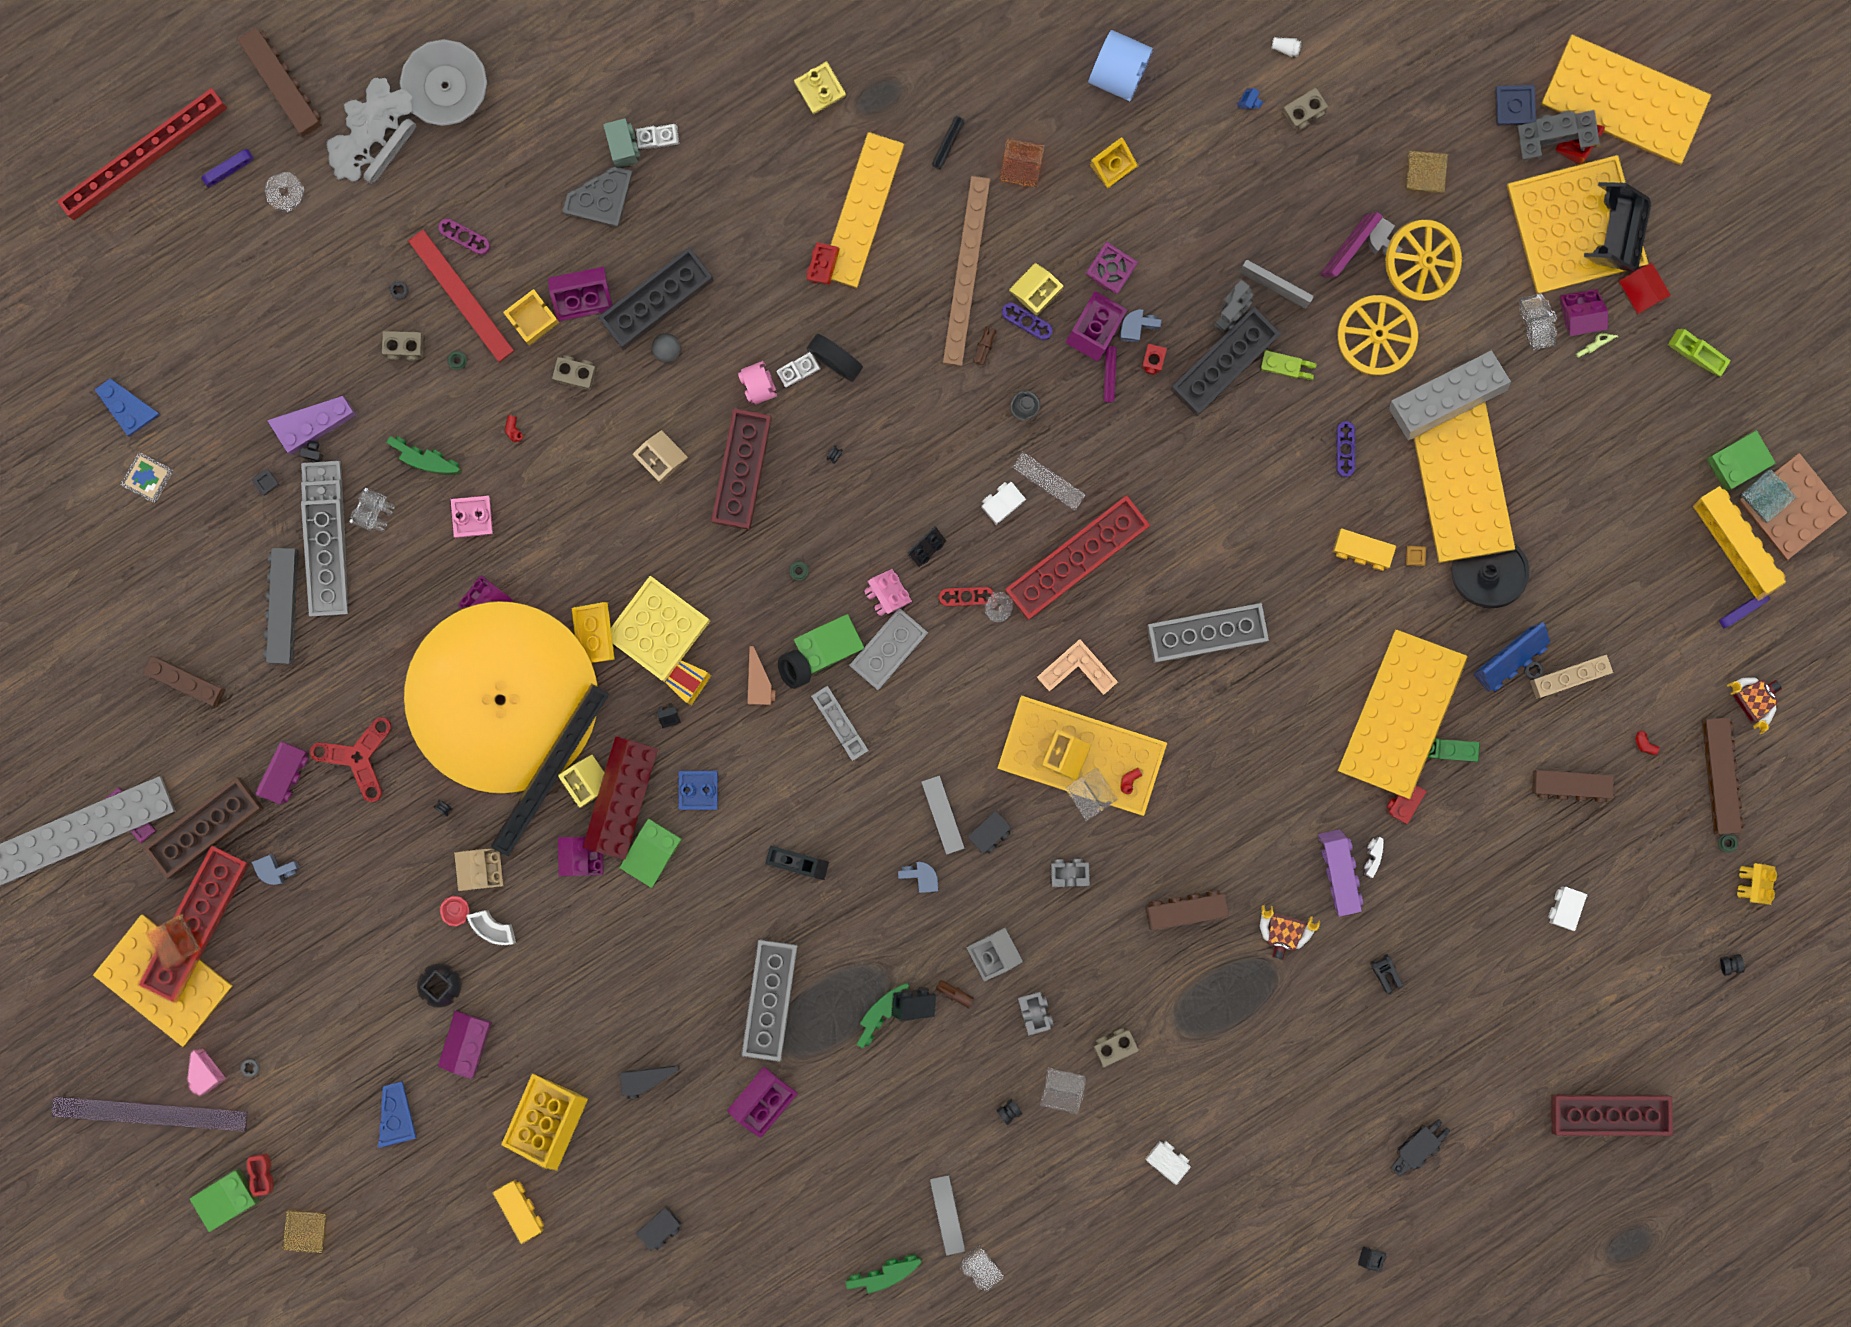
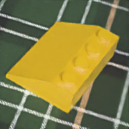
M532 1074L501 1145L544 1168L557 1170L588 1098Z

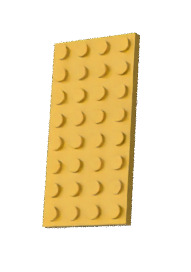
M1571 35L1541 105L1558 113L1575 111L1576 114L1595 110L1597 124L1605 127L1604 133L1681 165L1711 94Z
M1484 402L1414 437L1438 563L1515 550L1486 403Z
M1395 630L1338 771L1411 799L1468 656Z
M1021 696L997 769L1144 816L1167 743ZM1056 730L1091 744L1077 780L1041 766ZM1139 768L1142 776L1134 780L1133 792L1129 795L1124 794L1120 788L1123 775Z

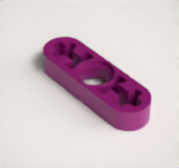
M443 219L439 223V231L444 237L478 255H485L489 252L490 243L485 237L451 219ZM451 224L450 227L457 231L456 234L449 230L445 233L443 226ZM462 232L469 233L470 238L467 242L460 241L459 236ZM473 239L478 243L484 241L486 248L478 250V246L472 243Z

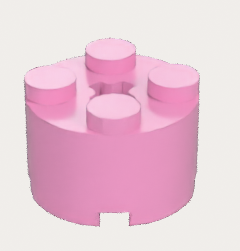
M764 361L741 369L742 372L738 373L741 383H744L747 387L745 394L748 401L755 405L777 397V394L773 392L776 389L769 370L765 371L764 366H766Z

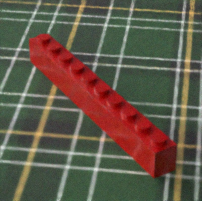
M212 88L57 200V202L68 217L76 220L227 109L226 105Z

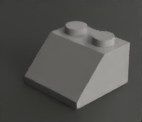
M1006 928L966 947L984 982L1023 962Z

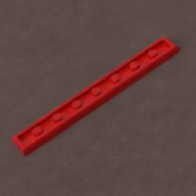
M422 230L408 240L497 361L500 363L514 352L512 347L426 232Z

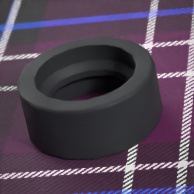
M792 650L779 657L778 670L787 686L796 689L810 682V665L801 652Z

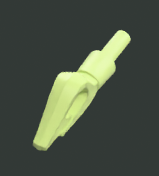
M1599 333L1596 335L1595 342L1585 346L1586 348L1576 353V356L1580 357L1586 353H1591L1600 346L1617 338L1618 335ZM1600 336H1607L1606 340H1602V341L1600 340L1599 337H1600Z

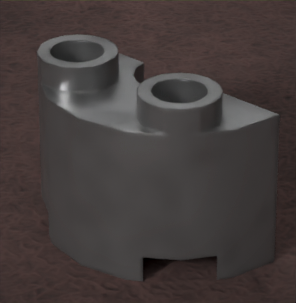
M1064 859L1053 860V864H1051L1052 887L1090 886L1089 863H1083V859H1071V863H1064Z
M1040 992L1018 998L1028 1035L1050 1030V1027L1054 1026L1051 1014L1047 1015L1045 1008L1048 1007L1046 997H1042Z

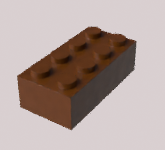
M1219 890L1206 892L1207 896H1200L1197 893L1187 895L1188 899L1184 900L1181 897L1169 898L1167 903H1162L1161 900L1149 902L1150 906H1145L1149 929L1157 930L1229 917L1225 894L1220 893Z

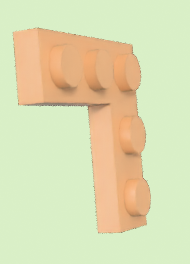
M1080 639L1037 676V679L1049 692L1077 667L1081 669L1103 695L1118 683Z

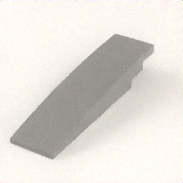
M341 461L301 463V509L309 616L348 614Z

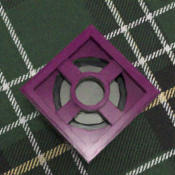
M1106 241L1085 274L1092 278L1096 285H1100L1104 290H1110L1117 295L1138 262Z

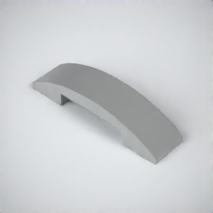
M826 686L813 694L811 697L851 760L853 761L868 751L867 747L829 687Z
M949 1175L932 1178L930 1182L946 1256L965 1252Z

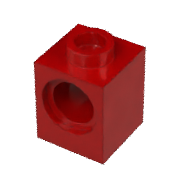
M1148 344L1141 369H1145L1146 373L1156 375V372L1160 373L1167 348ZM1150 356H1156L1159 360V363L1156 365H1152L1149 362L1148 358Z

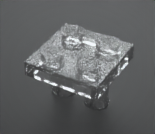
M365 488L359 496L357 507L351 513L350 523L369 531L373 528L382 533L385 528L380 527L379 524L386 527L387 522L377 518L380 511L391 515L393 511L387 509V507L394 509L395 505L385 501L387 496Z

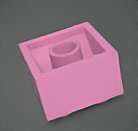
M203 1048L194 1050L191 1053L187 1080L190 1083V1090L195 1095L201 1096L209 1093L226 1079Z

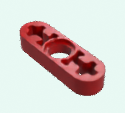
M989 587L950 588L942 590L939 594V602L946 607L988 605L994 599V592ZM965 591L972 594V599L969 602H964L961 599V594ZM974 591H978L977 595H982L984 591H987L988 594H991V597L988 598V601H984V598H977L978 602H974ZM946 592H949L950 596H955V592H959V603H955L956 599H950L949 603L942 599Z

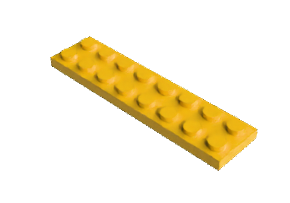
M868 132L831 243L832 246L840 248L831 280L854 288L858 287L904 148L903 143Z

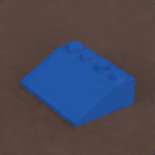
M1543 622L1532 625L1473 673L1487 692L1492 689L1494 692L1503 686V680L1506 678L1510 680L1518 673L1517 669L1520 666L1526 667L1533 661L1531 658L1536 653L1541 655L1548 649L1546 645L1550 643L1546 625Z

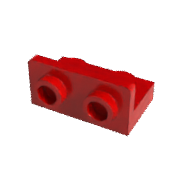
M816 243V247L812 250V261L807 268L806 279L814 284L830 285L840 248Z
M1416 785L1411 799L1396 795L1395 799L1391 798L1386 806L1388 811L1386 813L1407 825L1427 791Z

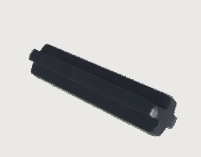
M955 116L932 162L934 168H942L964 123L963 118Z

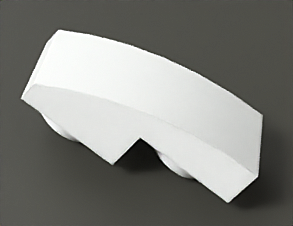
M675 124L636 129L638 148H654L679 144L677 125Z
M809 352L796 361H792L778 369L777 373L784 386L788 387L820 370L821 367L816 358Z
M1377 837L1376 840L1373 838L1367 847L1369 849L1367 854L1374 857L1372 860L1369 859L1364 866L1366 870L1364 874L1370 878L1374 877L1383 853V839L1381 837Z

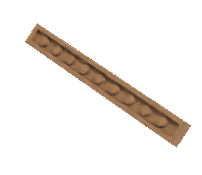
M971 176L943 364L962 367L989 191V178Z

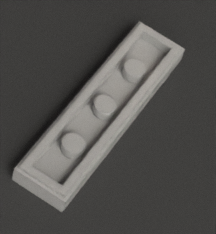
M940 775L922 781L946 854L964 849Z

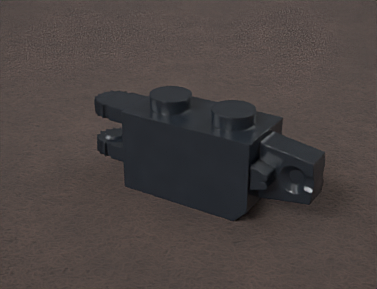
M1440 1119L1436 1120L1428 1128L1422 1125L1397 1148L1399 1157L1393 1163L1391 1169L1398 1176H1401L1410 1169L1421 1168L1426 1163L1425 1159L1429 1155L1433 1156L1440 1150L1441 1141L1450 1133V1130L1445 1128L1437 1137L1433 1135L1432 1132L1442 1124Z

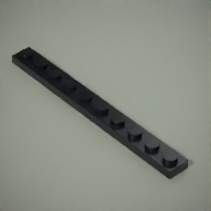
M594 684L590 685L491 844L493 849L506 856L510 855L555 783L558 775H560L608 698L609 693Z

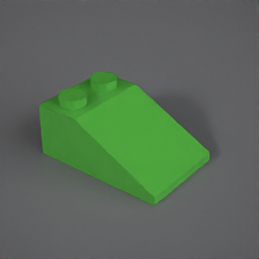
M1757 430L1706 458L1726 491L1776 464Z
M848 614L794 639L799 652L805 656L810 665L811 674H815L865 649Z
M648 819L627 853L626 860H623L619 868L653 888L683 839L653 820Z
M240 1168L190 1198L191 1203L209 1232L260 1202L257 1196L252 1195L250 1184Z

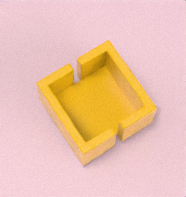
M534 289L503 312L529 346L559 324L556 317Z

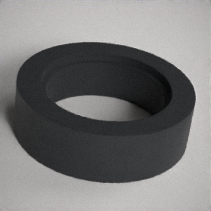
M818 333L807 346V350L819 361L851 382L855 380L863 369V366L853 356Z

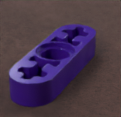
M245 149L205 173L201 179L206 187H211L249 164L254 158L250 151Z
M1007 303L1003 307L1002 316L1008 322L1039 340H1047L1051 337L1052 327L1049 323L1014 303ZM1012 307L1015 314L1019 315V312L1023 314L1019 317V321L1016 322L1017 317L1014 315L1007 316L1006 309L1010 310ZM1026 316L1030 317L1033 321L1029 327L1023 326L1021 322ZM1036 321L1039 322L1037 325L1039 328L1047 327L1048 335L1044 334L1041 336L1040 330L1035 328V332L1032 331Z
M1348 421L1340 423L1336 429V470L1341 477H1349L1355 470V428ZM1344 425L1347 426V429H1350V432L1347 433V439L1351 438V441H1340V438L1344 439V432L1340 430L1344 428ZM1341 445H1349L1351 452L1348 455L1342 454L1340 451ZM1340 457H1351V460H1347V467L1351 468L1347 473L1341 470V467L1344 466V460H1340Z
M1766 596L1760 601L1753 597L1718 621L1723 628H1726L1768 602L1770 597Z

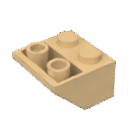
M662 430L644 442L633 453V456L660 484L688 459Z
M491 848L455 852L458 891L503 886L499 851Z

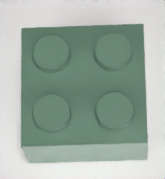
M626 118L603 124L615 167L622 168L637 164V157H640L636 141L633 142L632 140L635 139V134L631 123L628 124Z

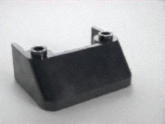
M1599 182L1598 186L1607 191L1604 197V204L1611 210L1604 246H1597L1593 253H1584V257L1597 265L1625 271H1636L1640 264L1651 209L1650 198L1627 183Z

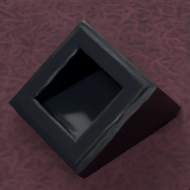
M1363 1247L1358 1265L1381 1272L1386 1253Z

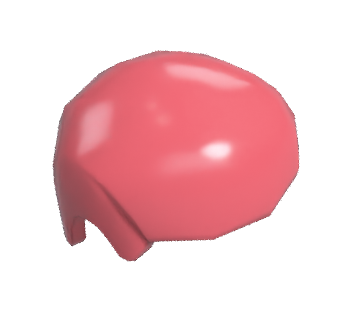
M459 896L446 898L440 906L442 920L450 926H459L466 922L467 915L469 914L467 902Z

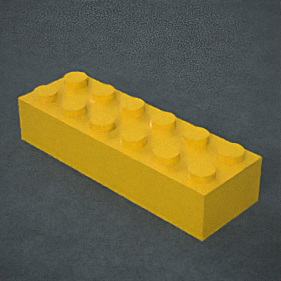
M1719 486L1701 497L1693 507L1755 598L1760 601L1786 582L1785 575L1773 564L1774 559L1762 548L1761 540L1753 535L1750 524L1742 519L1739 508L1736 505L1733 506L1729 500L1728 492L1725 489L1722 490Z

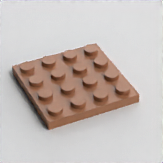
M1800 453L1738 500L1785 560L1791 558L1847 514Z

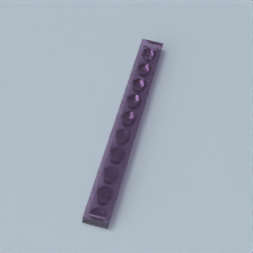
M55 1096L53 1097L52 1117L246 1131L248 1111Z

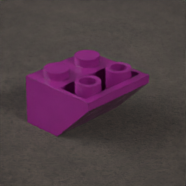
M1598 289L1560 296L1564 323L1570 336L1608 330V310Z
M480 575L467 594L462 597L458 606L461 609L487 602H513L514 600Z
M559 837V876L603 875V854L582 848L585 837Z

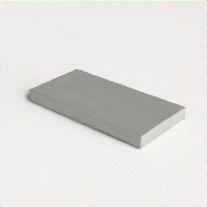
M1249 260L1245 261L1239 272L1305 309L1313 299V295Z
M899 608L849 666L875 689L879 690L928 632Z

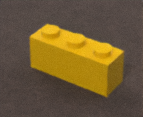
M1341 528L1332 552L1337 553L1336 557L1346 560L1349 557L1355 559L1354 562L1357 564L1365 565L1368 563L1373 565L1372 568L1384 571V569L1390 568L1396 546Z
M515 1179L495 1190L493 1194L522 1244L541 1233L544 1223L540 1216L536 1217L533 1212L535 1207L530 1199H526L522 1183H517Z

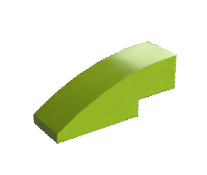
M1677 329L1668 343V346L1719 377L1722 376L1731 361L1707 342L1697 339L1685 329Z

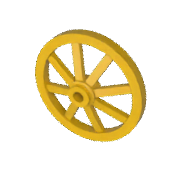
M1432 220L1413 221L1401 227L1390 240L1385 259L1386 270L1392 285L1402 295L1413 300H1433L1447 293L1455 284L1461 270V249L1454 234L1443 224ZM1425 227V251L1411 235V230ZM1432 229H1435L1446 239L1431 251ZM1403 237L1416 250L1417 255L1396 252L1397 246ZM1450 245L1453 262L1437 259L1436 256ZM1394 259L1415 261L1416 265L1398 276ZM1435 265L1452 268L1444 284ZM1421 269L1416 292H1413L1402 281ZM1429 270L1438 289L1422 294Z
M1373 295L1356 301L1346 310L1338 326L1337 340L1343 357L1353 368L1368 375H1387L1402 368L1414 354L1418 342V328L1412 313L1400 301L1388 296ZM1380 303L1377 325L1363 310L1362 306ZM1386 304L1394 307L1402 314L1388 325L1383 326ZM1357 311L1370 327V330L1346 327L1350 316ZM1404 320L1407 321L1410 328V338L1388 333L1389 330ZM1377 331H1380L1382 333L1381 337H1378L1376 335ZM1345 333L1366 335L1368 339L1349 352L1345 341ZM1387 339L1409 344L1408 350L1401 360L1398 359ZM1373 343L1370 366L1368 367L1357 361L1353 356ZM1380 344H1382L1393 361V365L1375 368Z

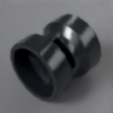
M1741 954L1733 955L1730 958L1728 956L1720 957V967L1724 976L1731 975L1732 972L1737 974L1745 972V965Z
M1012 1098L1007 1101L1004 1107L1000 1106L996 1109L1006 1125H1009L1013 1118L1023 1114Z

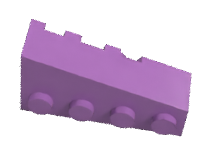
M341 396L267 421L287 453L294 455L301 448L308 446L310 441L318 440L355 417L356 413L348 400Z
M1340 829L1318 834L1319 841L1325 847L1321 851L1326 865L1328 864L1329 866L1326 868L1329 882H1332L1330 890L1338 916L1361 912L1363 899L1361 893L1358 894L1357 890L1360 883L1358 876L1354 875L1353 869L1356 868L1354 857L1350 855V850H1352L1351 840L1347 839Z

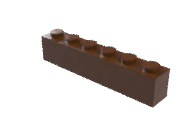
M255 27L238 38V42L298 133L305 137L322 126L319 122L321 116L316 109L312 110L308 104L311 101L305 93H300L298 88L301 86L295 77L290 78L288 75L290 70L285 62L280 63L277 57L280 54L274 46H269L267 42L270 39L264 30L260 32Z
M1729 717L1702 720L1714 835L1741 833L1744 822L1739 812L1742 804L1737 793L1740 786L1739 780L1736 779L1735 771H1737V761L1733 756L1735 742L1731 738L1733 723Z

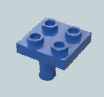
M679 771V810H718V771Z

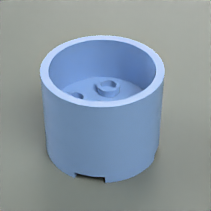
M1111 30L1096 60L1088 83L1131 101L1148 64L1153 48Z

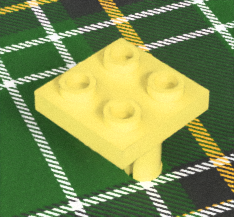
M827 62L811 69L808 73L794 80L812 114L819 112L846 96Z

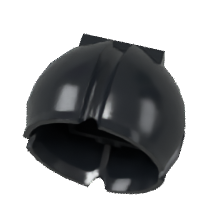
M441 963L426 967L425 973H421L417 981V990L420 998L426 1000L429 1006L437 1008L452 1004L454 998L459 997L462 987L458 972L452 971L450 965ZM436 974L450 985L440 998L426 987Z

